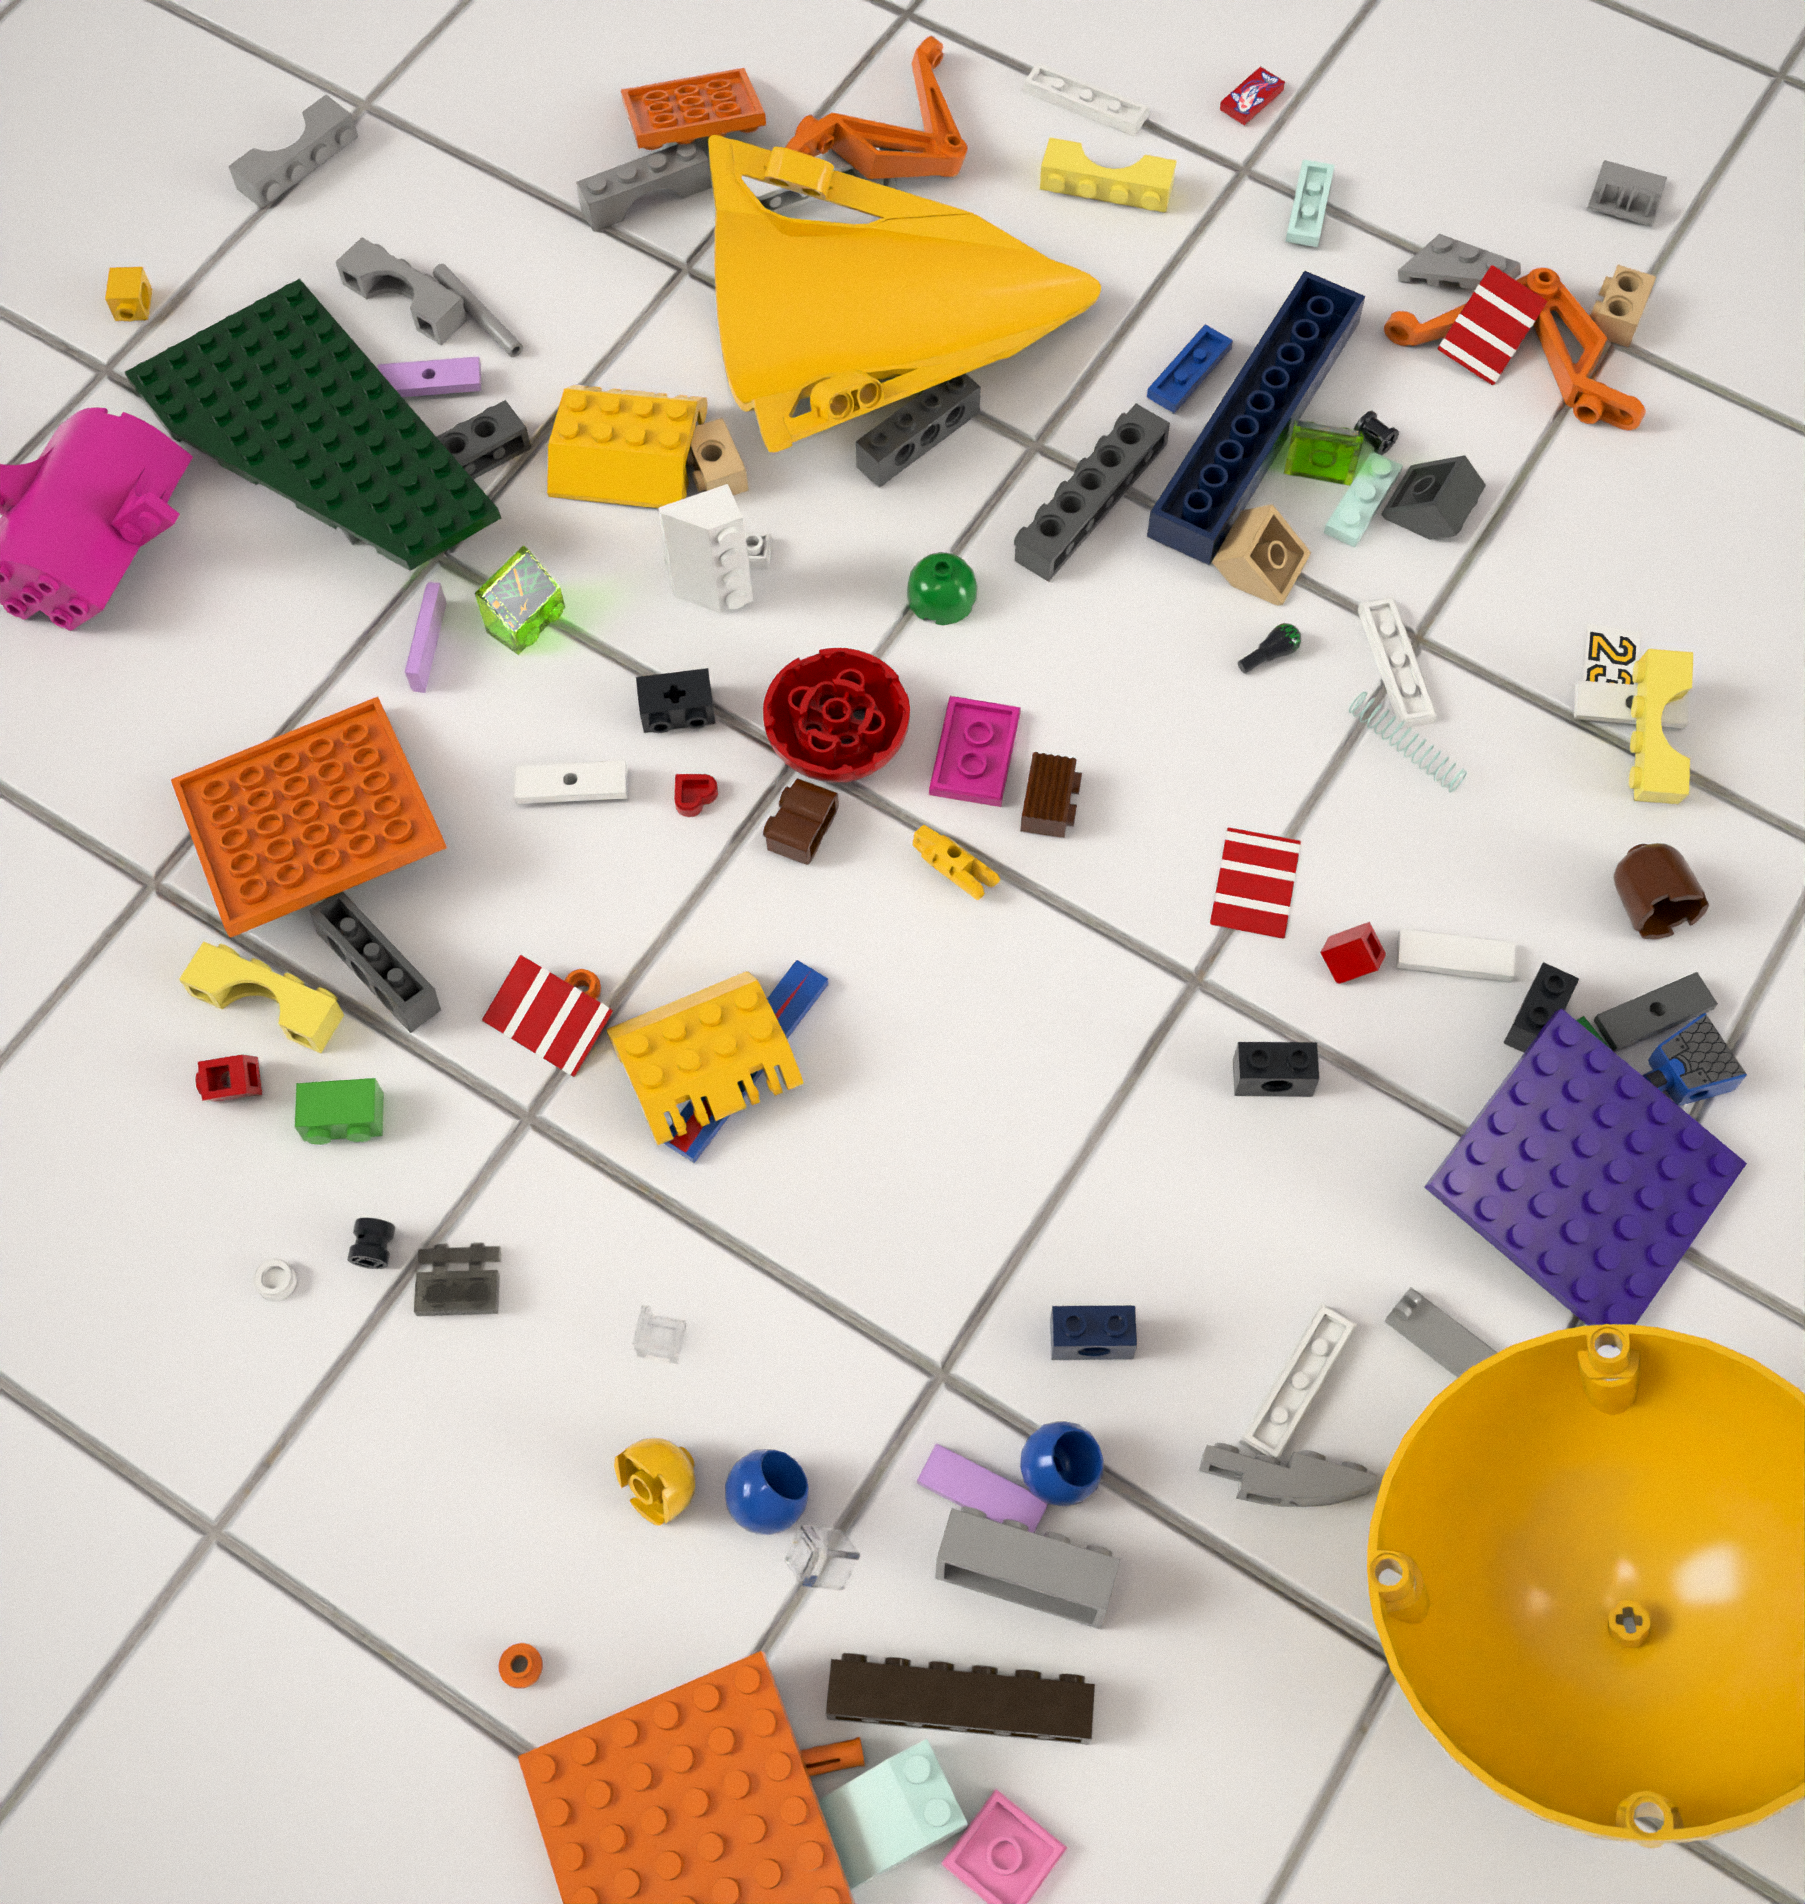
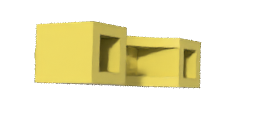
M1050 137L1041 165L1040 189L1166 213L1174 184L1177 160L1144 155L1138 162L1129 167L1119 169L1105 168L1095 164L1085 155L1081 143Z
M1648 649L1639 661H1635L1632 674L1633 682L1638 683L1637 696H1634L1631 706L1632 718H1636V731H1633L1630 740V751L1635 753V766H1632L1630 770L1629 787L1634 789V801L1679 804L1689 795L1690 758L1678 753L1667 742L1662 731L1661 717L1665 705L1682 699L1692 688L1693 652Z
M203 941L179 978L189 995L220 1009H224L230 1003L247 996H263L276 1001L280 1006L278 1024L286 1037L320 1054L344 1017V1013L337 1003L338 998L330 991L318 987L316 991L306 987L302 980L290 973H284L281 976L272 972V969L267 964L258 959L252 958L251 961H247L239 957L235 950L224 944H219L216 947Z

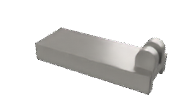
M1412 1287L1407 1290L1384 1321L1457 1378L1472 1366L1498 1353Z

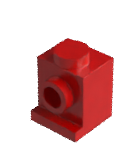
M241 1054L198 1062L199 1072L196 1074L195 1082L202 1101L217 1102L262 1095L257 1056ZM228 1075H230L231 1086H229L227 1083Z

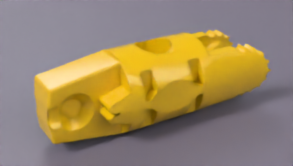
M926 825L921 826L914 832L912 845L922 854L921 857L976 900H979L985 894V890L981 885L982 882L984 885L992 888L1001 880L997 873L949 837L940 835Z

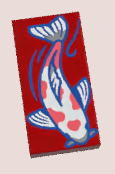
M1260 66L1221 101L1220 110L1245 126L1284 90L1285 81Z

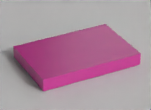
M949 696L929 787V795L1002 807L1021 707Z

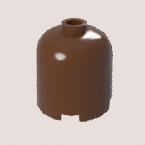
M1668 844L1636 845L1628 851L1627 855L1618 863L1613 878L1616 890L1634 930L1638 931L1643 939L1656 940L1674 935L1673 927L1685 921H1688L1690 926L1695 924L1705 915L1709 907L1705 892L1685 858L1676 848Z

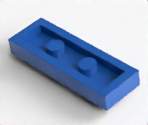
M1205 324L1147 390V398L1175 414L1232 349L1233 340Z

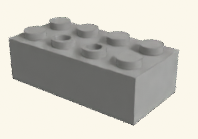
M962 1507L961 1511L951 1508L937 1555L935 1579L1101 1629L1120 1559L1112 1557L1110 1550L1097 1545H1087L1086 1549L1070 1544V1539L1066 1536L1054 1532H1046L1044 1536L1028 1531V1526L1015 1520L1005 1519L1003 1523L986 1519V1513L972 1507Z

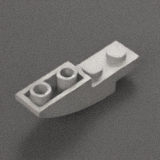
M1215 1443L1214 1446L1207 1445L1199 1467V1471L1239 1482L1236 1499L1281 1507H1311L1348 1501L1368 1494L1377 1480V1475L1367 1473V1468L1360 1464L1343 1462L1341 1466L1325 1461L1326 1457L1314 1451L1302 1450L1300 1454L1293 1452L1287 1467L1280 1465L1281 1461L1274 1457L1256 1455V1458L1239 1454L1240 1450L1225 1443Z

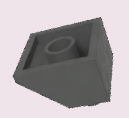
M1466 455L1411 465L1381 515L1385 520L1429 540L1453 537L1462 530L1465 520L1476 506L1486 484Z

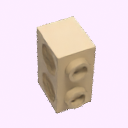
M1617 265L1613 277H1605L1598 295L1604 297L1603 302L1596 300L1590 317L1605 334L1607 341L1629 348L1656 276Z

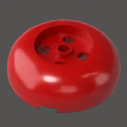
M825 648L820 649L819 654L800 660L799 657L796 658L775 676L765 695L763 721L766 735L775 753L794 771L808 778L823 782H850L875 773L896 755L908 732L910 703L908 694H906L899 681V676L879 658L856 649ZM864 710L866 712L864 719L855 718L853 716L855 711ZM844 739H851L854 741L850 744L841 743V741Z

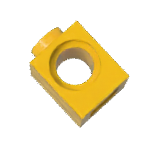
M143 267L109 268L105 300L115 321L148 320L152 287Z

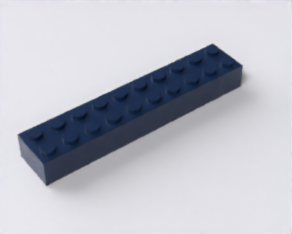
M1304 270L1152 508L1147 532L1148 538L1210 565L1240 512L1248 504L1358 326L1366 296Z

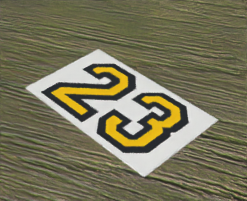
M1587 624L1582 681L1637 685V683L1633 682L1632 674L1635 661H1639L1641 632ZM1626 702L1627 706H1632L1631 703Z

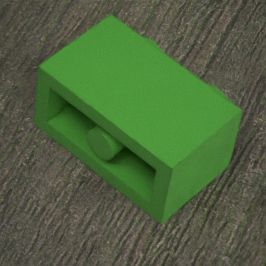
M376 1078L296 1083L295 1129L304 1142L307 1141L315 1145L328 1144L334 1139L365 1142L370 1140L371 1137L383 1136L384 1092Z

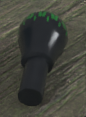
M1282 623L1276 626L1266 639L1259 644L1258 649L1237 662L1238 667L1245 674L1265 660L1270 661L1294 653L1300 647L1301 633L1296 626L1289 623Z

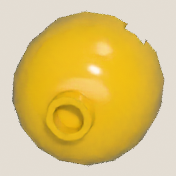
M646 1438L630 1445L615 1457L614 1469L621 1488L629 1485L631 1491L637 1497L630 1499V1503L646 1520L654 1525L660 1526L664 1522L667 1524L677 1517L690 1504L695 1494L696 1477L693 1469L695 1463L691 1454L684 1447H678L676 1444L663 1438Z

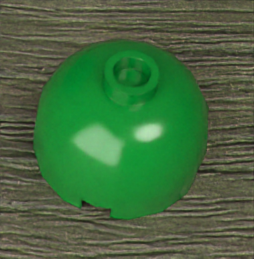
M938 552L924 557L917 562L910 572L907 585V599L910 609L918 618L924 621L925 617L929 620H936L937 625L953 624L964 619L972 611V606L977 599V582L973 569L965 560L953 553Z

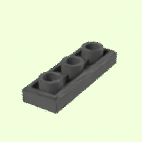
M1695 972L1597 1014L1594 1022L1612 1051L1617 1052L1713 1010L1718 1003L1698 972Z

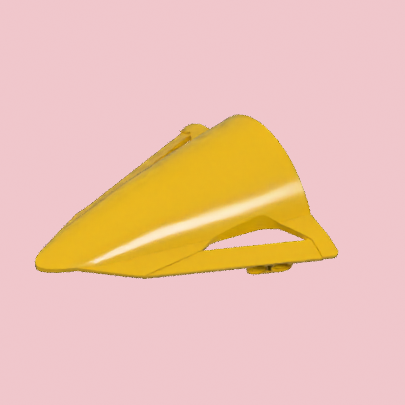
M712 135L708 139L710 171L716 210L714 240L716 306L723 361L729 386L737 405L745 412L755 410L762 439L769 452H779L793 446L792 443L1000 359L1009 358L1070 319L1085 312L1095 304L1100 296L1101 285L1090 274L1046 257L974 213L835 171L834 165L791 149L773 147L771 151L719 135ZM742 176L881 219L869 224H848L785 217L765 209L742 180ZM896 377L883 383L879 382L880 380ZM810 397L811 411L792 418L799 400Z

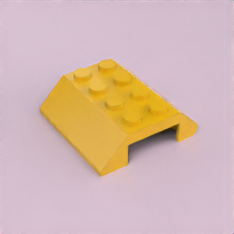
M571 385L564 388L548 443V497L659 508L685 499L689 486L685 465L696 422L698 420V425L705 422L708 408L707 398L698 396L688 397L687 395H677L672 398L668 397L666 393L655 394L654 392L635 390L622 391V389L614 388L602 391L601 387L593 386L589 388V386Z
M748 971L606 1029L620 1063L623 1064L643 1108L648 1126L657 1145L673 1139L664 1113L667 1111L678 1136L687 1133L686 1123L677 1108L678 1104L687 1100L691 1101L694 1116L701 1127L710 1124L701 1100L703 1096H705L715 1121L747 1108L737 1083L739 1081L743 1085L750 1104L753 1106L760 1103L759 1092L750 1074L763 1069L767 1086L774 1096L783 1093L774 1066L778 1067L787 1090L804 1084L789 1042L758 980Z

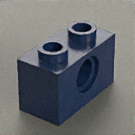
M1135 1305L1052 1306L1050 1317L1051 1360L1134 1359L1137 1348Z

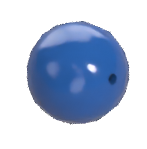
M1056 1421L1042 1425L1026 1440L1021 1451L1020 1469L1024 1483L1035 1497L1046 1504L1064 1507L1079 1504L1098 1488L1103 1477L1104 1459L1100 1445L1091 1432L1076 1423Z
M772 1449L754 1450L737 1461L728 1474L725 1483L727 1509L737 1524L748 1532L762 1535L781 1533L794 1525L806 1509L808 1502L807 1477L802 1467L788 1454Z

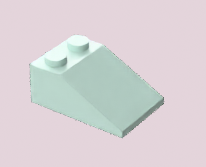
M927 1739L885 1760L818 1800L850 1890L966 1830L968 1825Z

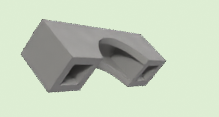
M324 95L302 112L305 120V130L294 144L276 151H263L252 148L228 166L236 189L261 209L276 200L280 195L358 138L352 114L328 95Z
M696 138L689 144H676L576 182L581 211L593 232L622 222L631 204L640 196L652 190L670 189L677 192L683 199L712 188L709 159Z
M361 237L336 261L342 284L365 299L385 293H396L413 300L410 310L416 330L440 345L447 341L467 321L464 301L459 293L453 289L448 290L438 284L429 274H422L415 270L406 260L397 259L379 244H373Z

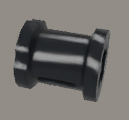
M1372 410L1363 415L1353 429L1360 431V437H1354L1357 439L1363 438L1374 447V452L1381 456L1390 450L1399 436V431L1396 428H1388L1377 419V414Z

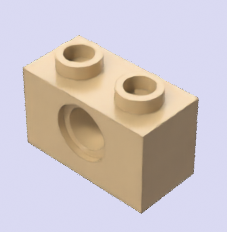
M723 418L695 426L686 465H693L695 469L692 475L698 492H705L728 484L733 496L748 491L745 466Z

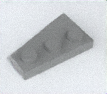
M1438 234L1398 270V280L1401 282H1411L1412 277L1427 279L1428 285L1437 286L1442 281L1458 282L1461 288L1475 290L1491 265H1494L1513 279H1516L1521 274L1520 262Z

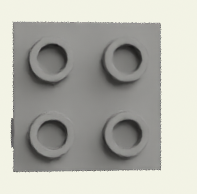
M1604 160L1587 208L1651 226L1667 177Z

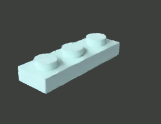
M1303 159L1285 242L1318 247L1335 165Z
M1372 451L1326 523L1324 533L1352 547H1356L1400 476L1403 465Z

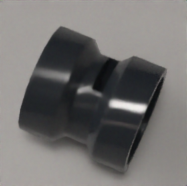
M366 1217L356 1219L353 1234L357 1239L355 1244L349 1249L347 1260L359 1267L370 1269L387 1268L390 1258L387 1243L391 1242L394 1238L396 1228L394 1224L377 1218Z

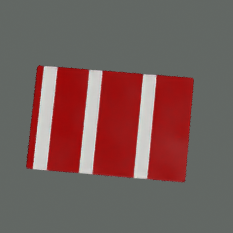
M1491 265L1437 350L1489 384L1494 385L1547 304V300L1494 265Z
M1228 827L1210 925L1284 939L1301 841Z
M520 955L486 1011L482 1021L575 1077L612 1015L613 1010L523 955Z

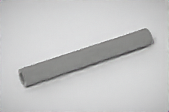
M439 264L434 268L433 276L443 287L448 290L453 289L459 293L464 301V309L510 357L518 356L522 352L523 345L445 264Z

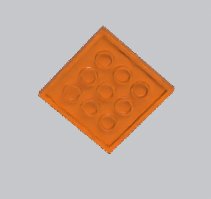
M744 68L621 89L623 105L638 149L656 150L667 143L689 144L695 138L710 137L712 135L724 137L728 132L733 131L750 133L758 130L761 126H766L765 112Z

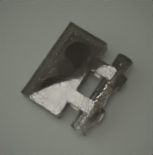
M484 1242L471 1243L470 1247L449 1248L448 1244H435L434 1248H420L418 1250L419 1265L433 1264L432 1272H416L414 1313L416 1316L498 1314L500 1274L498 1270H484V1266L488 1262H501V1247L485 1246ZM469 1263V1271H448L449 1264Z

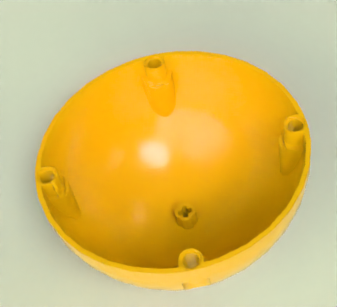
M1603 1324L1558 1330L1511 1345L1469 1368L1434 1397L1404 1434L1382 1478L1370 1522L1367 1546V1578L1373 1620L1390 1670L1420 1722L1448 1755L1495 1795L1543 1821L1595 1838L1632 1842L1651 1849L1661 1847L1665 1843L1707 1840L1752 1827L1804 1800L1805 1394L1755 1359L1711 1340L1659 1327ZM1604 1345H1614L1621 1352L1616 1357L1605 1358L1599 1355L1597 1350ZM1603 1379H1617V1380L1609 1381V1380H1603ZM1389 1568L1400 1574L1402 1578L1395 1585H1383L1378 1581L1382 1571ZM1623 1618H1633L1636 1632L1626 1633ZM1645 1816L1655 1817L1664 1821V1824L1657 1832L1648 1833L1639 1829L1634 1819Z

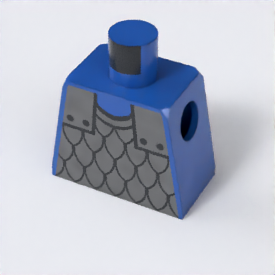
M1706 1013L1700 1015L1658 1045L1648 1059L1652 1070L1642 1075L1661 1092L1666 1090L1673 1102L1679 1106L1736 1090L1747 1076Z

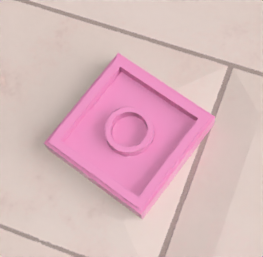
M995 1789L941 1865L987 1904H1027L1067 1847Z

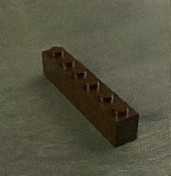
M843 1653L841 1660L831 1659L826 1705L827 1720L1089 1745L1092 1740L1095 1684L1085 1683V1676L1059 1674V1680L1041 1679L1042 1673L1038 1671L1016 1670L1015 1676L998 1675V1668L980 1665L972 1666L971 1672L954 1671V1664L939 1661L928 1662V1668L911 1667V1660L897 1657L885 1658L884 1664L868 1663L867 1656L855 1653Z

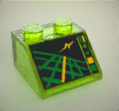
M1294 420L1283 474L1350 486L1353 482L1363 445V432L1345 427L1339 428L1317 424L1311 421Z
M522 546L475 592L487 634L517 655L527 646L533 645L540 633L551 622L557 621L565 609L560 586L525 546Z

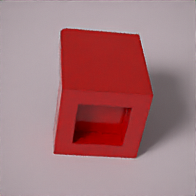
M1370 922L1329 936L1320 951L1335 982L1338 984L1378 971L1386 956V952Z

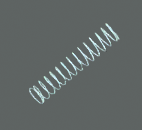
M1362 692L1353 701L1349 708V713L1353 712L1354 717L1361 715L1360 722L1368 721L1367 727H1375V734L1383 732L1382 739L1387 740L1390 738V746L1398 744L1397 751L1405 750L1404 757L1412 756L1411 762L1413 764L1420 761L1419 769L1427 768V775L1435 773L1434 781L1443 779L1441 786L1447 787L1450 785L1449 793L1454 791L1464 780L1467 771L1461 769L1450 783L1443 786L1446 776L1456 766V763L1450 767L1444 776L1436 780L1439 769L1447 762L1449 757H1446L1434 772L1428 774L1431 764L1438 758L1441 751L1435 755L1428 765L1421 768L1424 757L1433 749L1434 745L1430 746L1422 758L1413 762L1416 752L1425 744L1426 739L1420 743L1412 754L1406 756L1408 747L1416 740L1419 733L1411 739L1405 748L1398 750L1400 742L1412 728H1408L1399 741L1391 744L1394 734L1403 726L1404 721L1397 726L1392 735L1384 739L1383 736L1386 729L1395 721L1397 716L1395 715L1387 726L1377 733L1378 724L1387 716L1389 710L1381 716L1375 725L1369 727L1371 718L1380 710L1382 704L1376 707L1368 719L1362 721L1363 713L1372 705L1375 698H1372L1358 715H1354V711L1365 700L1367 692ZM1360 697V699H1359L1358 702L1356 703L1354 709H1353L1352 711H1350L1351 708H1352V706H1353V704H1354V703L1357 701V699ZM1465 773L1461 781L1451 790L1454 783Z

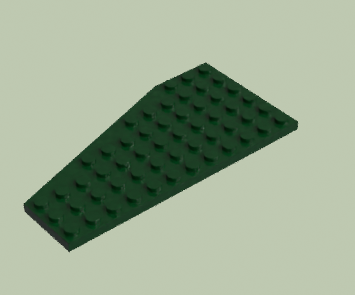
M301 279L285 285L283 288L255 301L242 310L227 316L225 319L124 372L129 383L174 440L179 443L181 441L186 442L216 459L222 467L255 485L259 483L295 503L296 508L334 529L340 528L373 546L377 553L409 571L501 519L496 505Z

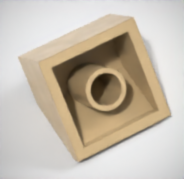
M1271 504L1242 510L1212 563L1232 587L1278 606L1283 605L1311 552L1274 505Z

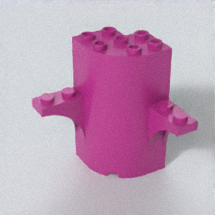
M94 407L80 410L57 428L37 460L20 465L0 464V514H2L0 518V604L3 605L9 614L20 617L23 620H26L40 610L49 616L55 625L72 631L103 611L139 548L173 526L178 519L180 513L167 503L193 456L160 430L140 418L122 412L119 417L107 414L106 408Z

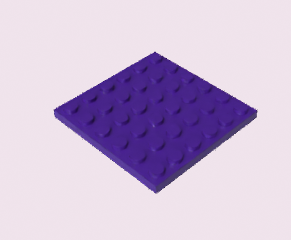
M1561 1008L1552 1015L1424 1188L1587 1326L1603 1324L1636 1325L1747 1163Z

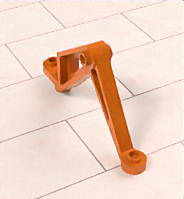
M933 36L927 37L916 48L911 63L925 132L833 112L820 120H817L810 114L799 123L795 136L788 142L785 148L813 157L820 153L825 154L832 149L867 179L937 175L943 177L956 176L960 172L968 147L960 136L932 71L943 59V44ZM875 147H877V148H885V149H894V150H903V151H912V152L883 151V150H877Z
M1536 268L1529 274L1517 279L1516 281L1547 300V304L1533 325L1564 402L1567 406L1574 408L1573 413L1575 417L1587 424H1594L1601 420L1623 430L1638 428L1646 413L1645 407L1640 400L1634 396H1629L1612 389L1601 382L1589 379L1600 359L1607 337L1560 281L1558 274L1548 268ZM1466 304L1423 324L1419 323L1410 312H1393L1384 325V332L1392 342L1402 346H1415L1444 338ZM1554 310L1559 314L1585 351L1578 363H1573L1550 311Z

